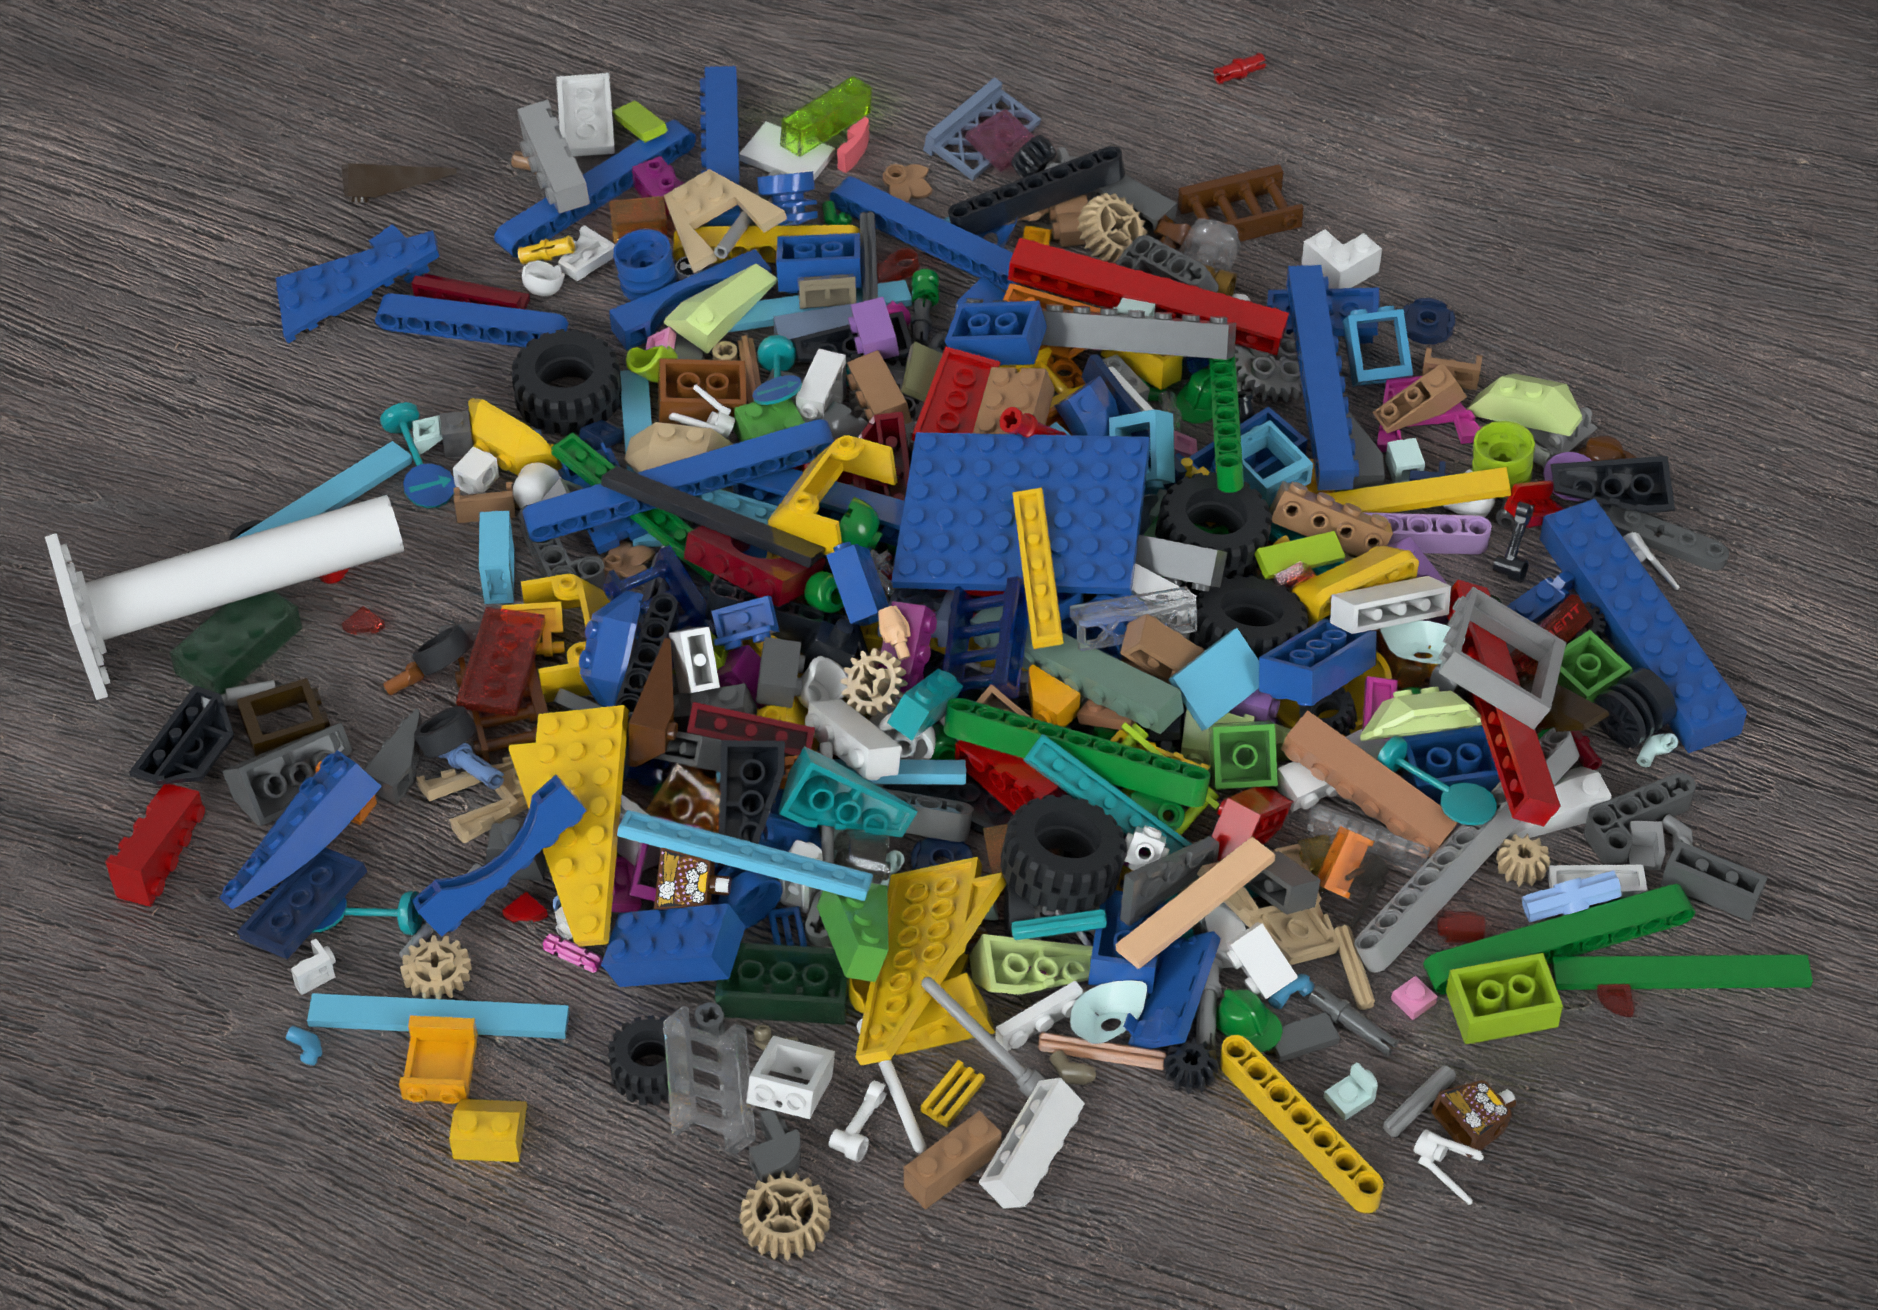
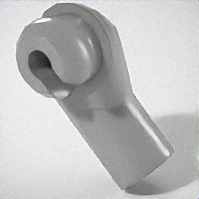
M1671 814L1666 815L1662 820V825L1666 831L1672 834L1673 849L1678 840L1693 846L1692 830Z

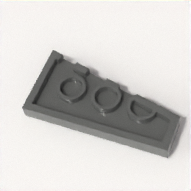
M1209 836L1126 874L1121 900L1120 920L1131 926L1199 878L1197 873L1201 866L1217 862L1219 842Z

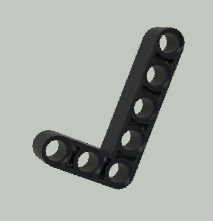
M715 574L709 590L705 616L709 620L714 621L711 611L760 597ZM789 601L780 607L773 605L779 632L772 633L771 635L783 640L802 642L820 621H826L835 625L840 619L847 621L849 619L844 614L836 612L826 613L813 606Z

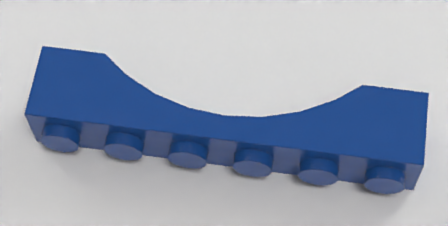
M754 249L609 310L611 330L624 348L630 350L646 343L647 337L656 333L664 323V320L681 302L754 264H758L771 274L772 269L757 250Z
M555 775L532 795L530 808L522 828L500 855L470 873L452 878L435 879L412 899L417 912L441 937L447 932L456 930L465 916L471 911L480 909L485 904L489 895L495 890L504 888L509 883L512 875L519 869L528 867L533 862L535 855L543 848L552 846L558 840L559 834L567 827L576 825L582 819L583 813L587 811L568 786Z

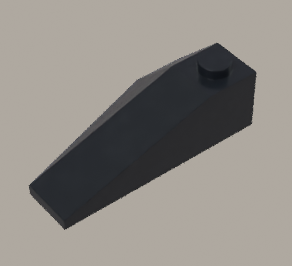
M902 311L889 314L896 335L899 356L883 359L884 362L905 358L909 355L912 342ZM849 324L793 338L800 362H813L818 349L846 355V362L864 356L863 353L858 354L854 337H858V334H852Z
M1668 456L1551 464L1554 493L1588 501L1596 499L1601 504L1641 513L1675 511Z
M721 740L719 834L759 844L784 776L785 741ZM718 863V866H729V865H725V864Z

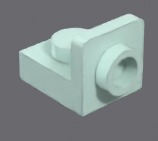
M1357 1062L1351 1066L1349 1076L1325 1090L1324 1099L1345 1121L1375 1102L1378 1087L1377 1080L1372 1072L1367 1069L1365 1070Z

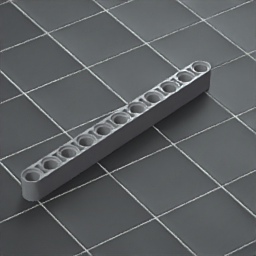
M1553 727L1539 739L1553 784L1555 785L1578 760L1579 752L1571 731L1556 732ZM1501 782L1490 792L1497 801V811L1494 817L1480 825L1461 824L1356 937L1354 944L1367 971L1375 973L1385 970L1521 822L1512 818Z

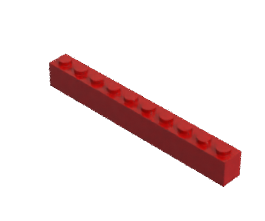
M1019 238L1009 263L1008 280L1106 308H1117L1122 298L1153 303L1155 304V312L1172 313V318H1182L1183 314L1200 315V320L1210 321V316L1228 317L1227 322L1236 323L1235 344L1273 355L1278 354L1286 330L1289 313L1277 308L1266 307L1248 300L1227 296L1223 293H1216L1194 285L1173 281L1169 278L1148 274L1141 270L1123 267L1116 263H1109L1087 255L1069 252L1062 248L1044 245L1033 240Z
M1458 579L1450 591L1448 620L1450 621L1456 612L1453 610V606L1459 597H1465L1472 587L1490 596L1488 588ZM1469 621L1461 652L1520 686L1506 642ZM1472 693L1478 713L1481 715V723L1512 818L1544 827L1552 816L1557 813L1561 805L1536 730H1533Z

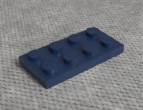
M325 847L314 858L287 877L237 931L241 940L288 960L367 873L365 864Z

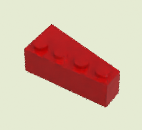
M963 740L955 743V760H965L966 772L1013 814H1015V811L1020 806L1027 805V802L1035 798L1042 800L1046 795H1054L1055 797L1067 795L1064 790L1024 762V758Z
M164 784L146 808L145 819L138 817L133 824V835L130 838L123 837L118 844L120 852L117 856L110 854L105 861L116 898L151 907L156 897L162 894L165 880L170 871L173 872L176 869L183 847L189 845L194 827L204 817L205 806L202 803L199 791L174 784Z

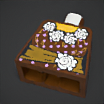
M661 848L654 909L664 910L711 905L712 894L729 896L731 877L714 875L715 863L712 861Z
M1480 1080L1439 1092L1431 1113L1455 1142L1481 1151L1504 1133L1512 1116L1510 1109L1516 1106V1099L1510 1090L1505 1089L1496 1094L1486 1081ZM1466 1154L1469 1158L1473 1157V1155Z

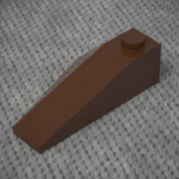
M664 638L629 721V765L632 767H637L665 753L670 740L674 741L677 736L678 723L674 722L671 639Z

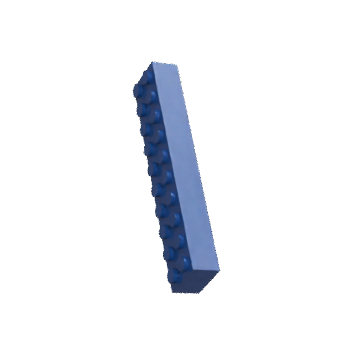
M1596 499L1544 516L1540 541L1561 571L1567 570L1575 576L1573 588L1585 605L1587 602L1592 603L1591 609L1598 607L1600 609L1599 614L1603 613L1604 621H1606L1604 633L1619 655L1632 667L1631 671L1641 667L1651 670L1669 687L1675 698L1677 711L1676 717L1668 725L1689 754L1740 735L1747 711Z

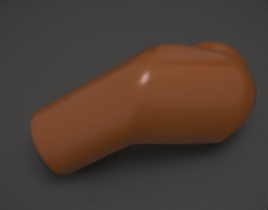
M415 661L407 664L405 671L383 682V685L391 696L406 687L422 681L424 674Z

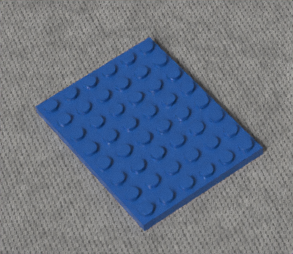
M916 432L891 580L893 588L1025 592L1012 492L1042 487L1057 593L1131 595L1151 444L1150 438L1078 435H1033L1026 438L1019 434Z

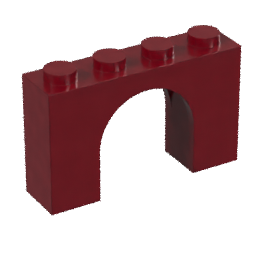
M704 526L688 532L684 559L760 598L771 596L773 605L777 607L804 594L809 578L815 573L824 570L826 559L823 557L808 568L783 557L761 559L746 555L742 552L750 549V544Z

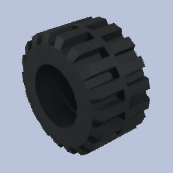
M647 1015V1019L641 1020V1017L634 1018V1023L632 1024L624 1023L622 1025V1032L616 1030L613 1034V1041L609 1043V1064L613 1085L617 1086V1091L621 1096L626 1094L627 1100L632 1103L637 1099L639 1100V1105L647 1106V1102H653V1105L656 1106L661 1105V1100L665 1099L667 1102L674 1100L673 1094L680 1095L684 1091V1085H688L691 1080L692 1058L690 1041H688L686 1032L684 1030L680 1031L679 1024L676 1022L669 1024L666 1017L661 1016L660 1020H657L655 1015ZM652 1054L666 1058L662 1063L655 1066H641L635 1063L639 1058Z

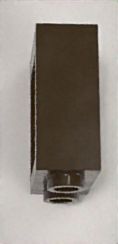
M307 678L237 699L241 720L255 756L330 726L326 711H320L318 706L322 705L318 689H311ZM303 702L307 703L313 720L262 735L256 717Z

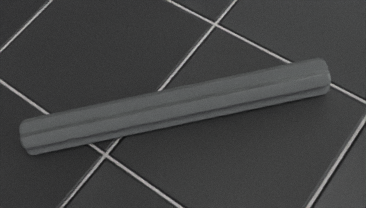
M871 211L860 214L863 301L878 298L874 213Z

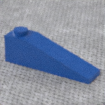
M1100 375L1054 405L1072 435L1110 436L1109 418L1120 416L1116 400Z

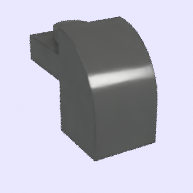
M767 1109L760 1112L761 1131L767 1141L749 1148L750 1167L756 1179L765 1184L769 1174L774 1179H780L781 1173L784 1172L787 1178H792L801 1164L799 1131L796 1129L789 1132L784 1119H778L773 1110Z

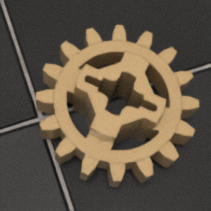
M872 648L871 656L867 652L861 651L860 660L852 657L850 660L853 667H844L843 669L848 674V678L841 679L840 683L847 686L842 691V695L849 698L847 704L853 708L856 707V711L864 715L867 712L872 717H876L877 709L885 715L887 714L888 705L896 708V697L902 698L904 695L900 691V687L908 685V682L901 679L906 674V670L899 667L901 661L895 657L892 658V654L884 650L881 653L875 648ZM876 664H884L887 669L878 668ZM861 696L869 697L872 701H864Z
M432 935L431 942L426 943L421 938L419 939L420 947L409 946L410 955H403V966H400L405 987H411L413 996L422 992L423 999H429L431 995H435L436 999H441L442 994L452 998L453 989L462 991L464 989L463 981H470L471 961L468 956V950L466 948L461 949L460 941L457 940L450 944L449 936H445L442 941H437L436 935Z

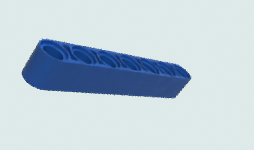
M393 293L382 297L375 316L376 324L388 331L527 348L526 344L533 338L539 339L543 333L549 332V334L556 333V330L559 329L567 331L569 324L564 316L556 313Z

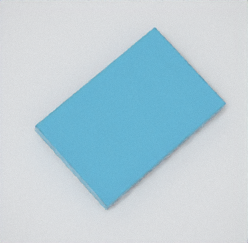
M1238 628L1223 636L1168 680L1172 686L1181 690L1182 702L1203 731L1259 689V660Z

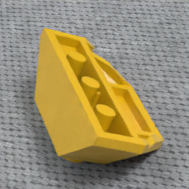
M471 398L468 401L473 447L491 453L497 458V465L501 469L509 470L518 476L521 469L531 463H544L557 471L562 468L561 461L551 453V447L554 445L548 444L540 434L529 426L483 399Z

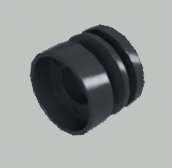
M1643 667L1633 669L1622 677L1617 684H1612L1594 699V703L1606 709L1609 714L1608 717L1598 722L1600 727L1614 742L1627 749L1637 747L1644 740L1648 739L1653 732L1659 731L1676 717L1677 707L1675 698L1669 687L1658 675Z

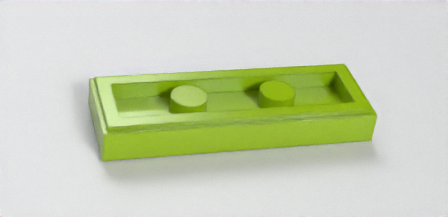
M636 100L612 111L615 120L645 143L668 131L666 124Z
M1335 531L1259 548L1254 552L1265 580L1341 562L1346 557Z

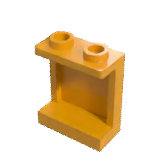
M410 1015L408 1024L410 1042L404 1077H400L399 1081L402 1100L416 1103L441 1101L446 1104H455L461 1099H468L478 1039L475 1018Z

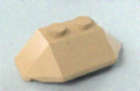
M655 422L630 438L624 462L638 473L733 445V443L712 428Z

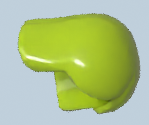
M660 345L658 347H651L646 351L635 347L627 352L626 365L631 372L644 377L648 381L658 383L659 360L678 359V356L670 346L666 348Z

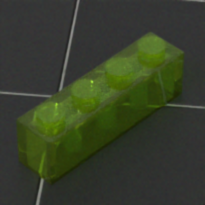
M851 76L781 120L780 146L801 157L870 114L872 87L860 79Z

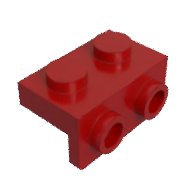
M1551 480L1514 484L1511 488V496H1508L1503 508L1515 517L1519 502L1533 505L1534 511L1526 528L1542 526L1544 516L1563 510L1560 505L1550 498L1554 490L1553 481Z

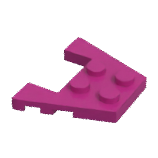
M1422 376L1387 379L1383 404ZM1458 403L1444 414L1407 426L1454 422L1461 444L1473 443L1476 432L1482 428L1475 422L1474 414L1470 410H1466L1461 403ZM1380 424L1377 447L1381 452H1387L1388 442L1401 440L1402 437L1400 430L1387 433Z

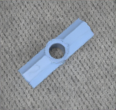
M1613 870L1585 879L1576 878L1555 884L1553 888L1526 894L1521 899L1525 916L1530 923L1558 914L1563 916L1590 908L1589 905L1617 899V897L1622 895L1619 879Z

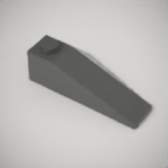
M342 722L245 760L222 772L234 801L258 826H262L282 815L294 797L300 792L301 784L307 778L315 775V767L320 761L322 762L329 754H334L337 750L345 756H348L353 750Z

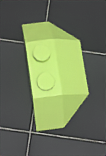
M1516 373L1498 378L1478 393L1466 409L1470 410L1475 417L1494 421L1514 422L1527 428L1565 436H1571L1582 421V414L1567 384Z
M1439 687L1421 689V694L1412 695L1411 690L1397 691L1393 693L1394 698L1381 703L1360 734L1361 741L1392 738L1393 736L1402 737L1476 727L1482 725L1481 715L1453 691L1440 692Z

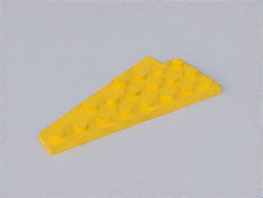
M625 705L538 714L536 742L509 745V752L528 808H530L532 795L552 777L557 775L580 799L587 810L576 825L567 827L559 834L558 840L552 846L543 848L573 941L579 947L609 944L618 843L617 833L620 820L629 710Z
M978 857L891 875L887 892L889 950L876 982L870 981L855 1056L860 1066L892 1059L932 998L922 987V980L925 977H931L939 985L942 983L957 958L965 952L967 943L1006 886L1007 881L1002 873L981 877L983 865Z

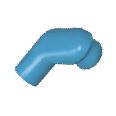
M1298 974L1297 979L1270 996L1268 1002L1272 1007L1281 1009L1291 994L1299 991L1302 996L1309 995L1314 990L1315 984L1309 980L1310 977L1308 975Z
M294 1025L289 1028L286 1040L301 1046L303 1050L300 1056L301 1061L309 1065H316L318 1057L322 1056L323 1052L320 1039L315 1034Z

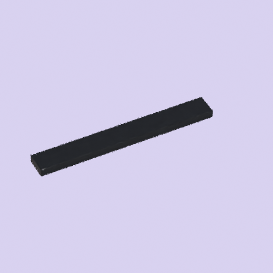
M615 466L602 476L601 485L603 487L808 568L823 557L825 547L619 466Z

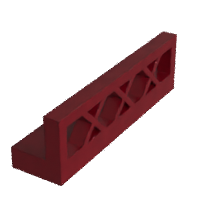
M425 274L424 277L415 275L412 281L413 295L418 297L526 310L530 301V296L527 293L431 274Z

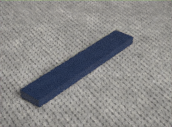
M1098 354L1091 355L1081 376L1087 384L1100 375L1116 400L1120 416L1142 412ZM1150 429L1132 432L1131 437L1150 438ZM1149 452L1148 466L1151 469V454ZM1175 455V482L1163 484L1166 490L1183 479L1187 472Z

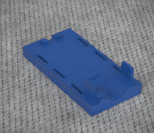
M1379 288L1328 289V293H1326V296H1331L1332 311L1329 314L1335 317V332H1333V336H1345L1343 320L1350 315L1351 311L1367 309V313L1378 312L1377 309L1380 308ZM1268 290L1267 307L1277 308L1289 313L1286 334L1290 335L1293 332L1287 290ZM1378 322L1357 324L1359 343H1373V336H1378Z
M600 443L602 448L597 450V452L614 466L620 467L612 449H606L604 443ZM562 463L563 468L558 470L562 479L580 485L582 489L590 487L586 481ZM629 516L592 527L593 533L590 528L586 529L599 555L620 546L619 541L629 537L632 541L648 534L645 529Z
M1214 931L1194 935V937H1189L1188 941L1185 937L1178 938L1161 951L1156 965L1152 994L1146 993L1144 1009L1139 1019L1137 1020L1131 1013H1128L1123 1027L1131 1034L1129 1046L1153 1049L1186 1042L1221 938Z

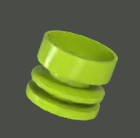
M1497 421L1483 426L1476 432L1473 441L1472 471L1506 467L1510 489L1514 484L1531 482L1535 451L1533 435L1526 427L1509 421Z

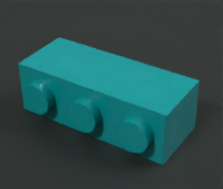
M937 669L904 693L887 723L912 741L946 715L947 702L950 699L957 698L963 685L958 683L951 673Z

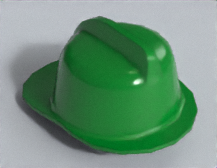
M1203 368L1194 372L1174 401V410L1186 422L1202 424L1213 418L1210 368Z
M1227 988L1224 991V997L1216 1008L1217 1028L1227 1037L1231 1035L1243 1036L1259 1052H1266L1274 1048L1281 1040L1283 1033L1281 1022L1276 1015L1250 990L1239 989L1232 991Z

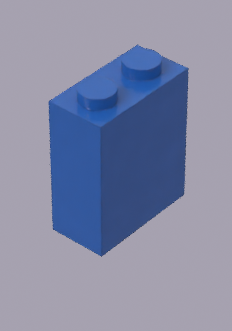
M851 542L835 546L833 548L834 552L826 556L850 624L868 626L878 622V611L889 607L869 548L858 546V544L851 545Z

